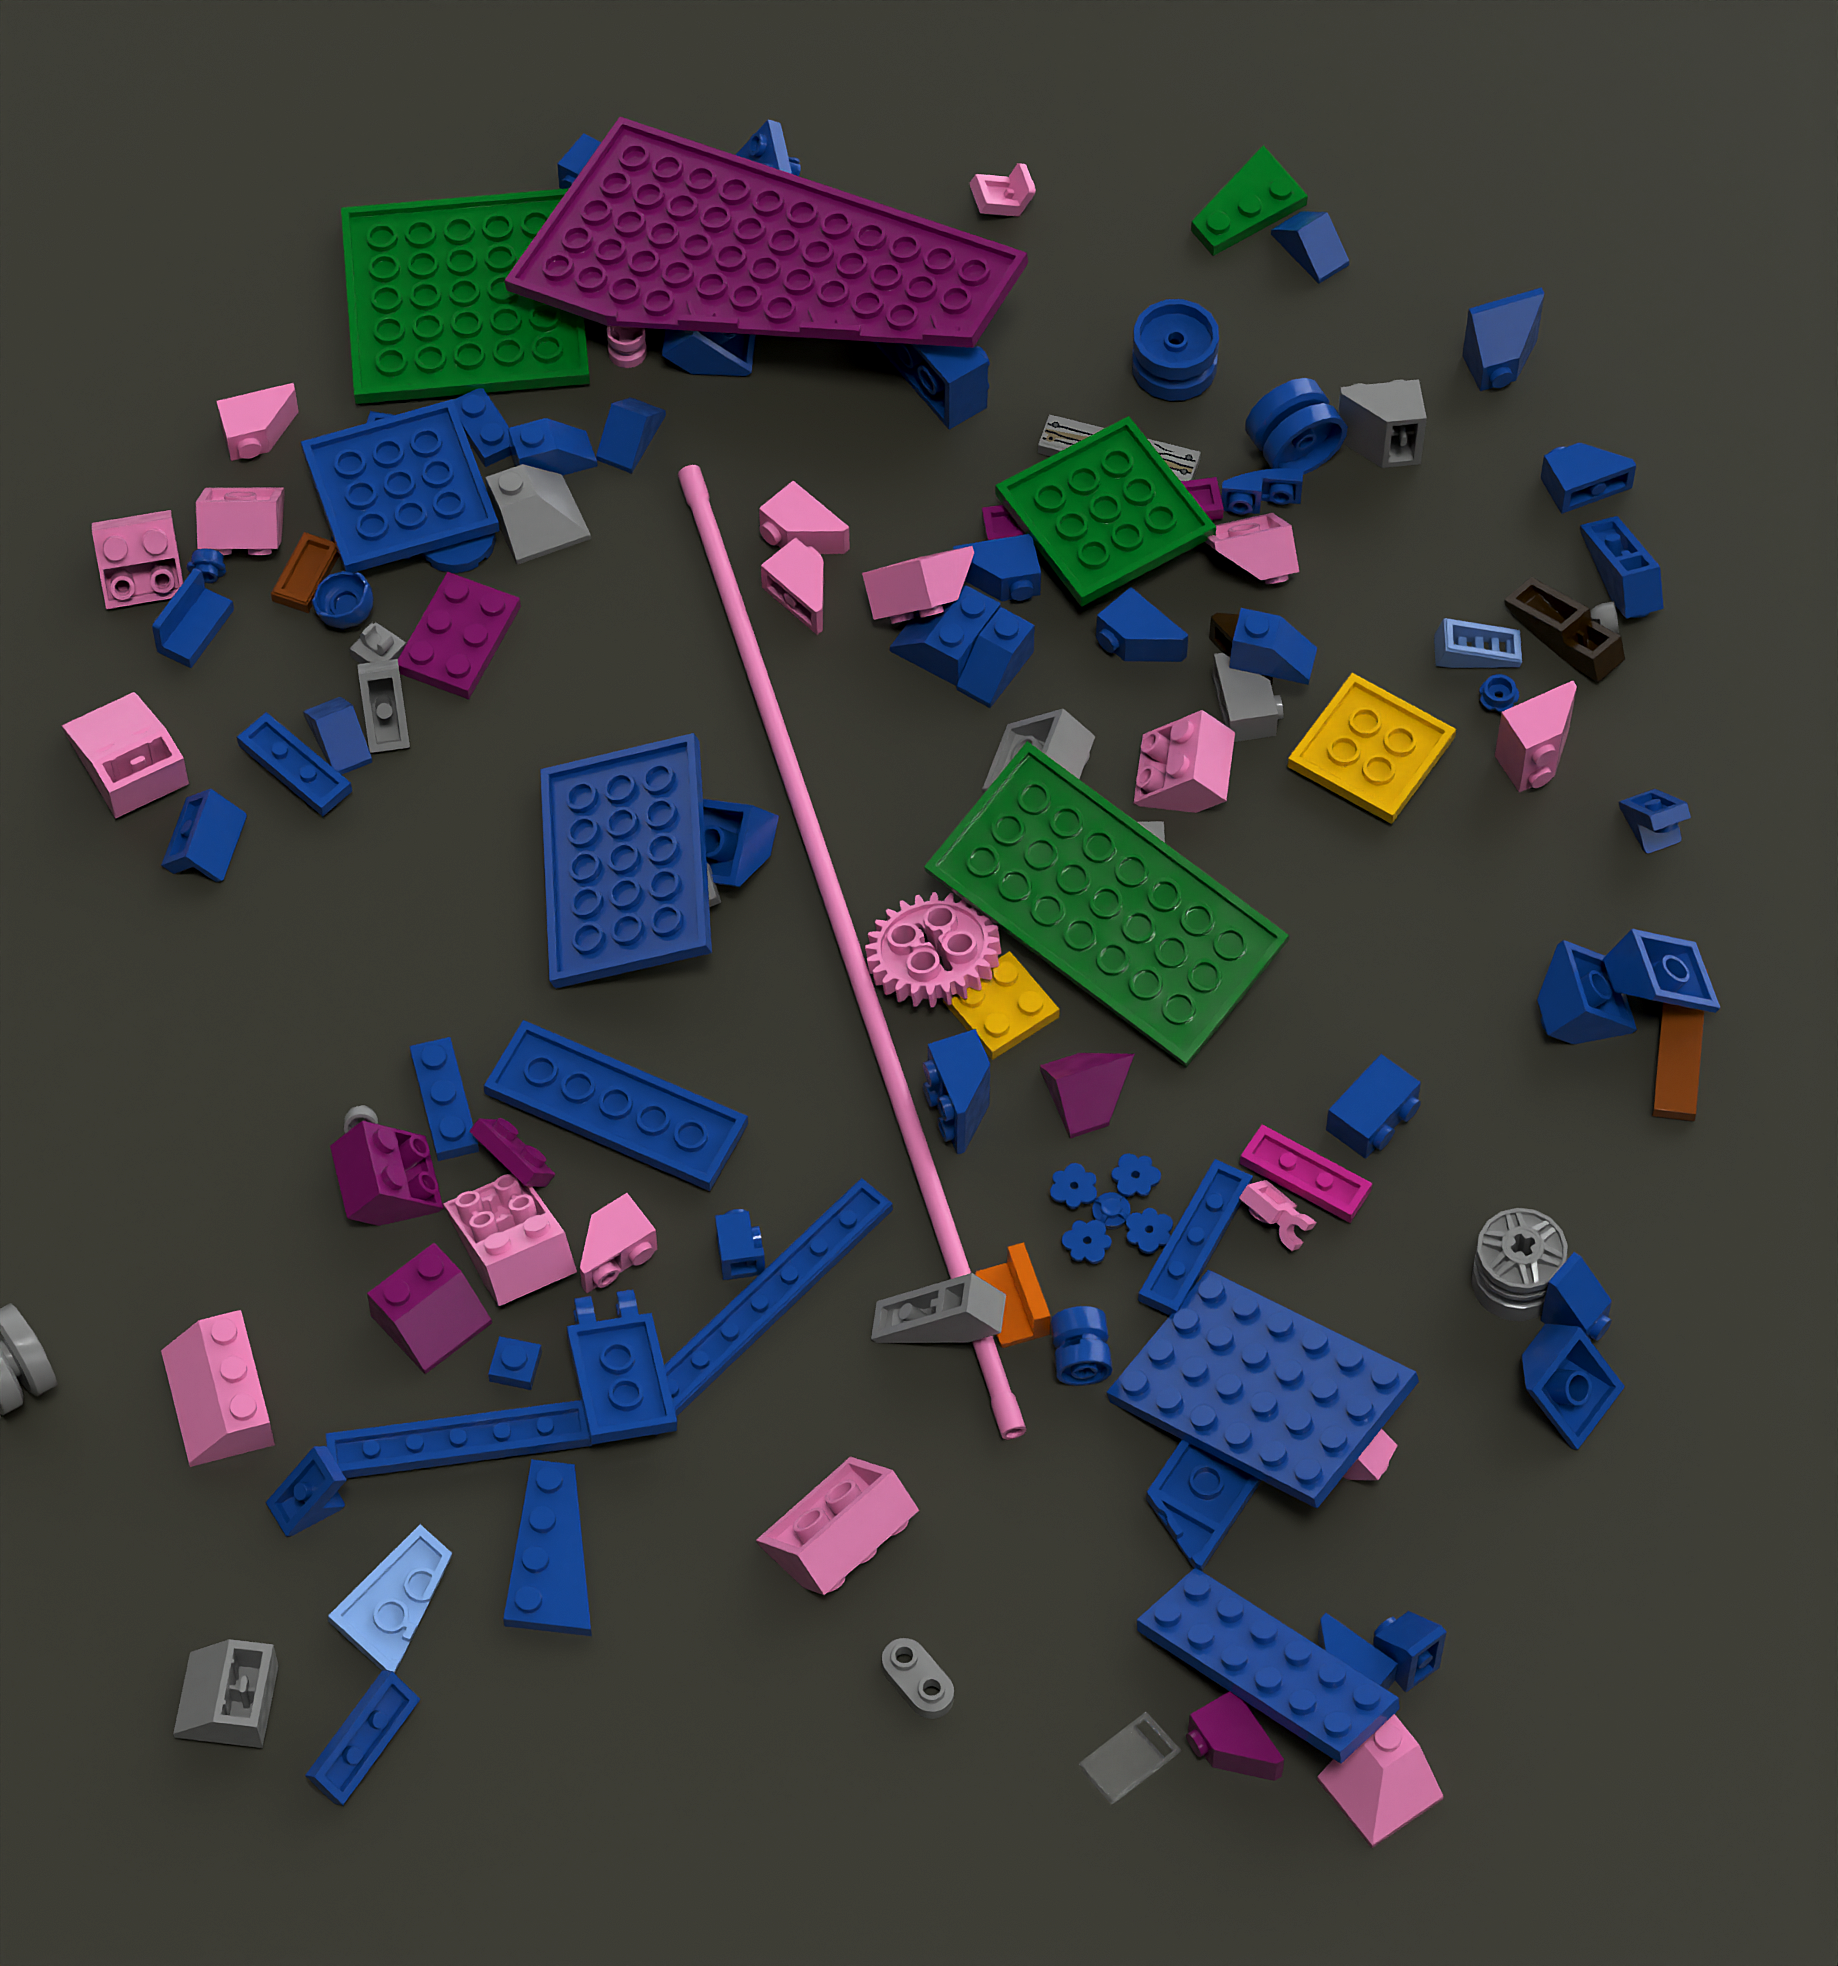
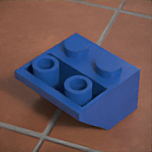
M976 1029L928 1044V1061L923 1062V1070L927 1082L923 1083L926 1100L930 1107L937 1106L941 1116L937 1118L942 1138L945 1142L951 1140L957 1155L966 1151L990 1105V1061Z

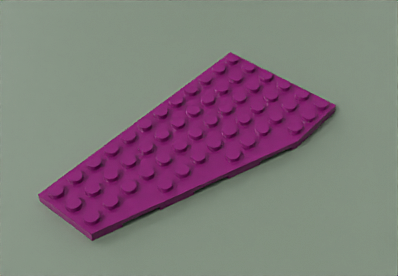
M619 117L504 282L509 292L607 326L974 348L1027 266L1028 256L1027 252Z

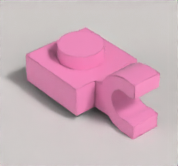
M1267 1180L1247 1185L1239 1197L1240 1200L1249 1206V1212L1256 1219L1269 1224L1277 1223L1280 1226V1239L1291 1251L1300 1249L1304 1243L1295 1235V1225H1298L1304 1231L1313 1229L1317 1223L1311 1217L1298 1213L1296 1211L1297 1205Z

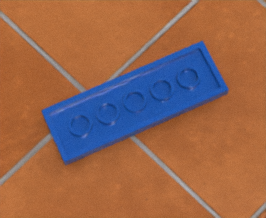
M525 1020L521 1022L484 1084V1092L488 1096L708 1191L712 1189L748 1125V1116Z
M1196 1567L1137 1619L1138 1632L1340 1764L1400 1709L1399 1697Z

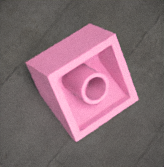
M284 487L205 488L196 501L197 548L213 549L223 555L232 554V549H248V554L250 555L271 554L272 549H278L282 542Z
M973 546L922 556L862 573L873 619L890 617L891 624L914 619L913 611L919 610L920 618L944 612L942 604L956 601L960 596L974 556Z
M1570 681L1502 711L1495 757L1518 792L1531 787H1542L1555 776L1570 728L1577 689L1574 681Z

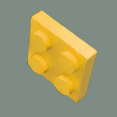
M1010 951L998 958V967L991 968V980L980 978L982 987L980 991L968 987L966 989L968 998L963 999L956 993L952 995V1004L950 1005L943 999V1003L967 1031L976 1029L985 1052L992 1060L1055 1021L1060 1015V1009Z

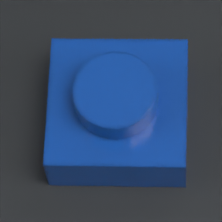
M499 1336L488 1373L489 1382L531 1390L542 1354L541 1345Z

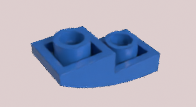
M1304 468L1258 470L1223 481L1221 499L1224 511L1235 514H1260L1261 501L1280 505L1288 503L1300 504Z

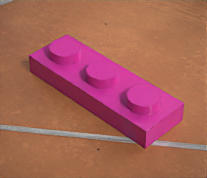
M1263 1124L1240 1156L1241 1165L1351 1223L1372 1190L1371 1182Z

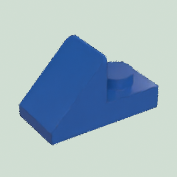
M1652 789L1619 801L1620 810L1643 851L1646 853H1652L1679 843L1682 837L1678 822L1691 818L1687 802L1657 789Z
M314 1446L270 1496L266 1504L286 1536H293L340 1511L345 1506L338 1490L347 1479L326 1446Z

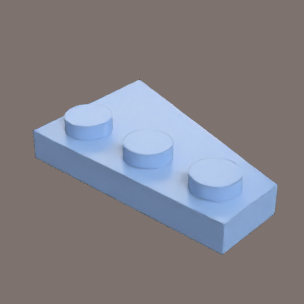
M420 1524L328 1615V1622L380 1670H389L396 1673L449 1565L452 1552Z

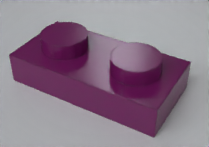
M479 1118L469 1132L524 1186L546 1187L555 1176V1173L545 1164L547 1161L546 1157L536 1148L525 1145L517 1137L518 1130L505 1119Z

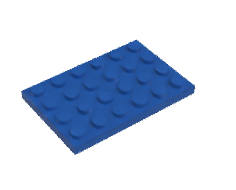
M691 733L540 769L549 980L555 988H560L712 953L700 741L696 735Z
M1208 1269L1189 1292L1180 1310L1168 1317L1106 1393L1110 1403L1318 1508L1419 1383L1416 1371Z

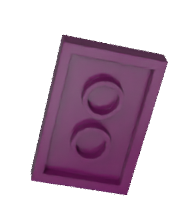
M447 572L398 658L400 674L470 699L521 608L520 598Z

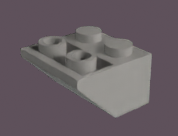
M1419 379L1408 381L1393 380L1387 383L1367 385L1358 383L1347 387H1340L1338 414L1348 426L1347 437L1343 442L1344 445L1381 468L1421 464L1427 417Z
M229 1639L190 1652L173 1733L174 1738L263 1748L279 1667L274 1645Z

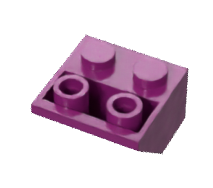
M361 1121L330 1145L347 1219L381 1226L438 1213L443 1209L426 1136Z

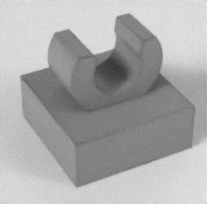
M370 623L360 634V638L350 647V655L352 659L360 664L398 659L406 646V642L378 623Z

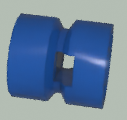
M1077 1306L1057 1312L1052 1317L1050 1323L1053 1344L1057 1348L1054 1358L1056 1375L1059 1381L1079 1386L1095 1384L1107 1379L1111 1375L1113 1368L1110 1347L1106 1344L1109 1335L1107 1318L1104 1311L1090 1306Z

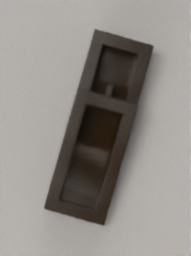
M1531 577L1504 599L1505 606L1542 643L1560 658L1596 682H1599L1625 660L1620 635L1593 621L1590 608L1539 580Z

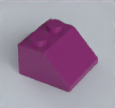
M435 1243L431 1244L367 1293L371 1317L424 1374L428 1373L492 1324V1319L462 1271Z

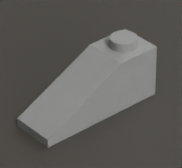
M970 1273L879 1300L876 1303L871 1340L876 1343L972 1342L999 1334L1002 1330L1006 1294L975 1274Z

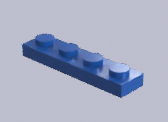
M1214 1159L1139 1291V1302L1167 1315L1175 1314L1180 1310L1241 1205L1242 1200L1239 1197L1246 1186L1252 1184V1175Z

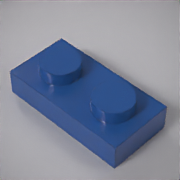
M483 388L473 390L453 400L468 442L485 467L511 456L509 426Z

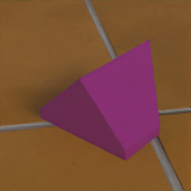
M1077 1053L1040 1065L1042 1076L1070 1139L1109 1126L1135 1054Z

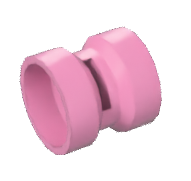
M607 326L608 355L613 364L622 368H632L641 364L647 354L645 328Z

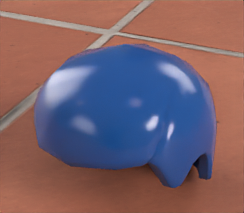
M342 571L328 575L318 584L312 604L317 615L325 624L344 630L356 627L368 618L373 608L374 597L371 586L361 573Z

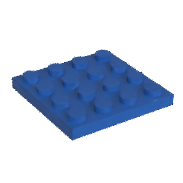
M453 399L301 441L303 455L346 572H358L500 531L498 519Z

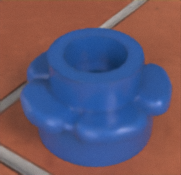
M213 549L195 550L192 553L191 562L187 563V570L191 573L196 568L202 571L204 583L215 582L218 580V577H222L226 573V565L223 563L224 556L219 551Z
M1503 674L1490 676L1481 685L1479 690L1480 695H1482L1480 697L1481 704L1486 709L1499 713L1513 707V703L1519 700V691L1516 688L1515 682ZM1495 694H1500L1502 697L1497 698Z

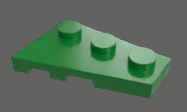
M1263 145L1191 221V231L1212 256H1215L1306 206L1308 195Z

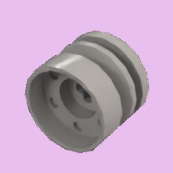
M1514 1208L1501 1211L1486 1222L1478 1237L1471 1284L1476 1299L1488 1312L1502 1319L1525 1321L1542 1315L1548 1282L1567 1259L1568 1245L1564 1233L1552 1218L1537 1210Z

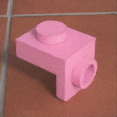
M1017 163L1009 177L975 174L969 183L979 212L983 214L1020 217L1036 192L1026 164Z

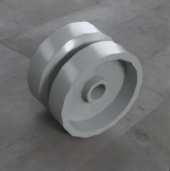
M11 1303L0 1308V1414L2 1416L23 1405L24 1395L17 1377L25 1389L37 1397L58 1384L37 1336L17 1308Z

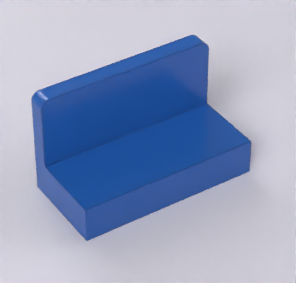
M196 568L192 570L152 625L157 652L189 668L193 667L234 611L232 600L205 588L202 571Z
M211 788L187 797L161 866L173 874L194 867L213 881H222L245 823L246 813Z

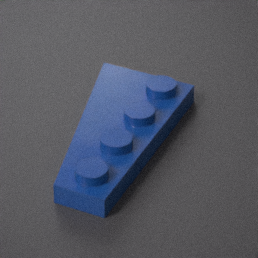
M531 1459L503 1618L504 1626L592 1636L575 1464Z

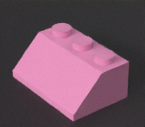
M241 1310L198 1320L161 1350L190 1467L275 1445Z
M849 1457L764 1532L756 1542L803 1588L825 1595L838 1589L844 1583L845 1576L855 1567L873 1558L877 1548L890 1536L903 1531L909 1523L908 1520L919 1509L893 1470Z

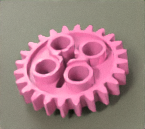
M933 892L930 901L926 902L923 901L920 895H916L915 904L912 906L902 900L900 901L901 911L896 912L887 909V921L876 920V931L868 933L870 944L865 945L869 973L873 974L875 985L883 984L885 995L896 991L897 1001L900 1003L908 996H911L913 1006L916 1007L922 999H928L930 1007H934L937 998H943L950 1005L952 1004V995L956 993L963 999H967L966 989L968 987L980 991L982 989L980 978L992 979L991 968L999 966L998 955L1002 952L998 926L994 925L988 917L981 914L975 908H971L963 899L959 903H955L953 893H949L944 901H939L937 893ZM924 933H925L926 936H927V941H928V942H926V943H925ZM940 956L942 957V962H943L944 968H943L942 965L940 964V958H939Z

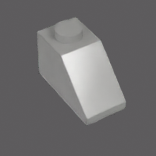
M1223 653L1214 654L1212 672L1223 723L1235 732L1234 742L1276 736L1278 719H1283L1284 713L1280 695H1273L1270 680L1260 674L1229 668V656Z
M398 659L357 664L370 753L410 748Z

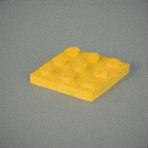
M1351 673L1289 756L1287 767L1392 824L1455 739L1456 729L1360 676Z

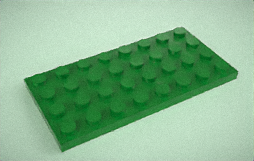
M1028 741L924 866L925 872L981 914L988 917L993 923L1186 1068L1289 941V934Z

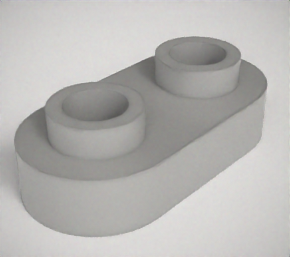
M899 1638L890 1642L882 1654V1670L889 1682L918 1715L924 1718L935 1719L948 1713L954 1702V1687L949 1677L917 1641L909 1638ZM901 1654H908L912 1657V1660L908 1663H901L896 1658ZM929 1686H934L940 1692L930 1696L924 1690Z

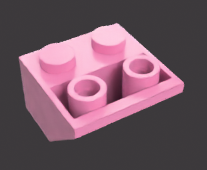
M171 510L92 523V535L106 609L171 599L183 584V577Z
M1200 710L1143 734L1134 803L1140 807L1198 813L1227 801L1235 732L1205 711Z

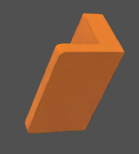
M1022 1242L1008 1246L1007 1263L979 1270L975 1274L1006 1294L1001 1333L996 1334L999 1346L1002 1348L1050 1335L1051 1315L1025 1244Z

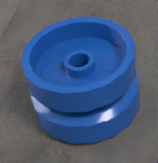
M1166 299L1150 305L1139 315L1133 329L1132 373L1141 388L1154 397L1167 401H1176L1198 396L1212 384L1217 373V353L1219 349V328L1212 314L1201 305L1191 301Z
M1308 378L1294 379L1274 388L1263 396L1251 409L1245 422V431L1259 451H1263V457L1272 469L1304 468L1303 475L1320 467L1340 449L1347 437L1348 428L1334 406L1329 405L1328 398L1316 381Z

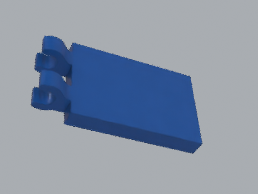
M633 1289L616 1292L618 1301L616 1312L618 1318L596 1321L591 1296L574 1298L576 1310L573 1311L576 1325L567 1326L566 1336L591 1444L677 1431L676 1413L652 1313L639 1315Z

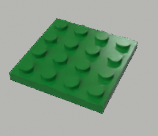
M1130 416L995 485V495L1024 533L1030 534L1033 538L1034 546L1081 607L1207 541L1208 536H1216L1215 524Z

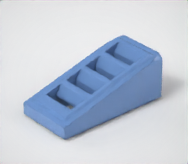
M1444 618L1435 633L1436 666L1447 668L1520 667L1522 664L1520 630ZM1467 642H1472V647L1467 646ZM1484 642H1488L1489 650L1484 649ZM1499 642H1505L1506 652H1500Z

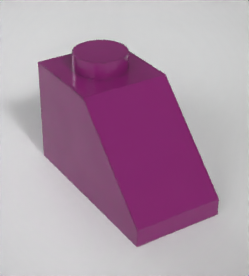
M1229 1691L1190 1714L1188 1733L1186 1734L1187 1741L1198 1757L1204 1755L1213 1768L1272 1781L1282 1777L1284 1758L1241 1698Z

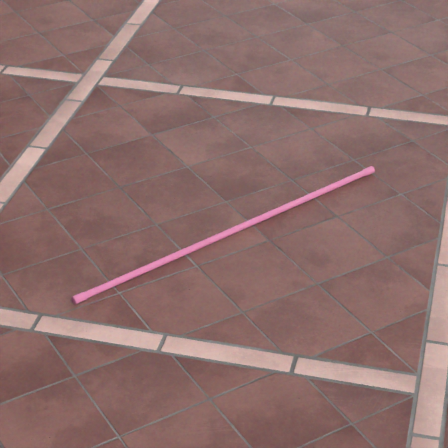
M697 465L685 466L678 472V478L686 502L691 507L950 1279L970 1274L971 1271L713 514L709 502L710 496L701 469ZM993 1336L972 1341L991 1397V1407L1001 1437L1006 1440L1020 1437L1027 1429L1016 1397L1011 1392Z

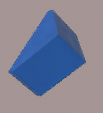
M1301 211L1271 229V235L1318 284L1349 266L1348 256L1328 212Z
M631 397L611 403L596 454V460L632 474L664 420L666 410Z
M340 696L303 711L304 717L328 764L341 775L373 762L351 703Z

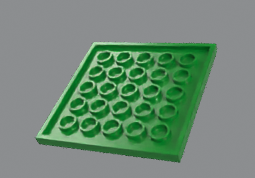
M569 188L341 207L355 404L465 395L481 388L488 393L590 384L584 317L509 292L504 282Z

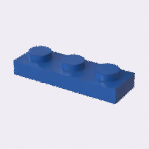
M267 712L237 736L239 747L321 816L327 814L352 792L350 781Z
M451 1037L409 1046L437 1160L441 1161L479 1152L478 1141L469 1132L473 1127V1122Z
M382 1670L305 1776L334 1804L344 1805L420 1701V1698L393 1671Z

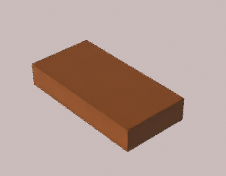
M304 532L271 592L272 601L309 614L313 606L312 599L318 584L330 575L339 558L335 542Z

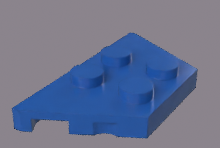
M1181 1440L1148 1489L1146 1500L1192 1567L1203 1571L1262 1480Z

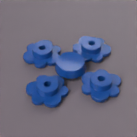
M1127 1153L1119 1158L1118 1167L1112 1170L1111 1177L1115 1182H1118L1117 1190L1120 1194L1109 1192L1097 1197V1190L1094 1187L1096 1184L1095 1174L1091 1172L1085 1173L1084 1167L1078 1163H1071L1064 1171H1056L1053 1174L1052 1180L1054 1184L1050 1189V1196L1054 1201L1059 1203L1065 1202L1067 1207L1071 1209L1078 1208L1081 1203L1090 1204L1094 1202L1092 1211L1095 1220L1089 1221L1087 1224L1082 1220L1075 1221L1072 1225V1230L1065 1232L1062 1236V1245L1065 1249L1071 1251L1070 1255L1074 1261L1085 1259L1092 1264L1101 1262L1104 1259L1105 1250L1109 1249L1112 1244L1111 1238L1105 1235L1106 1229H1117L1125 1223L1129 1230L1127 1241L1133 1245L1138 1244L1141 1252L1152 1254L1157 1251L1159 1245L1166 1246L1171 1237L1169 1232L1173 1228L1171 1217L1166 1214L1158 1215L1157 1211L1153 1208H1146L1142 1214H1130V1204L1125 1198L1136 1193L1140 1196H1147L1151 1192V1187L1156 1186L1160 1182L1161 1173L1158 1168L1152 1166L1150 1157L1141 1156L1137 1158L1135 1155Z

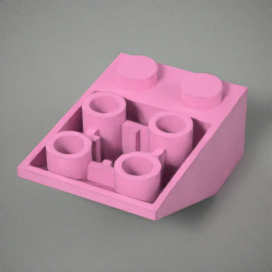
M135 692L61 725L115 819L189 784L182 754L163 724Z
M513 1174L500 1176L492 1183L473 1191L461 1193L457 1198L443 1203L477 1272L498 1306L577 1272L564 1230L532 1186H524Z

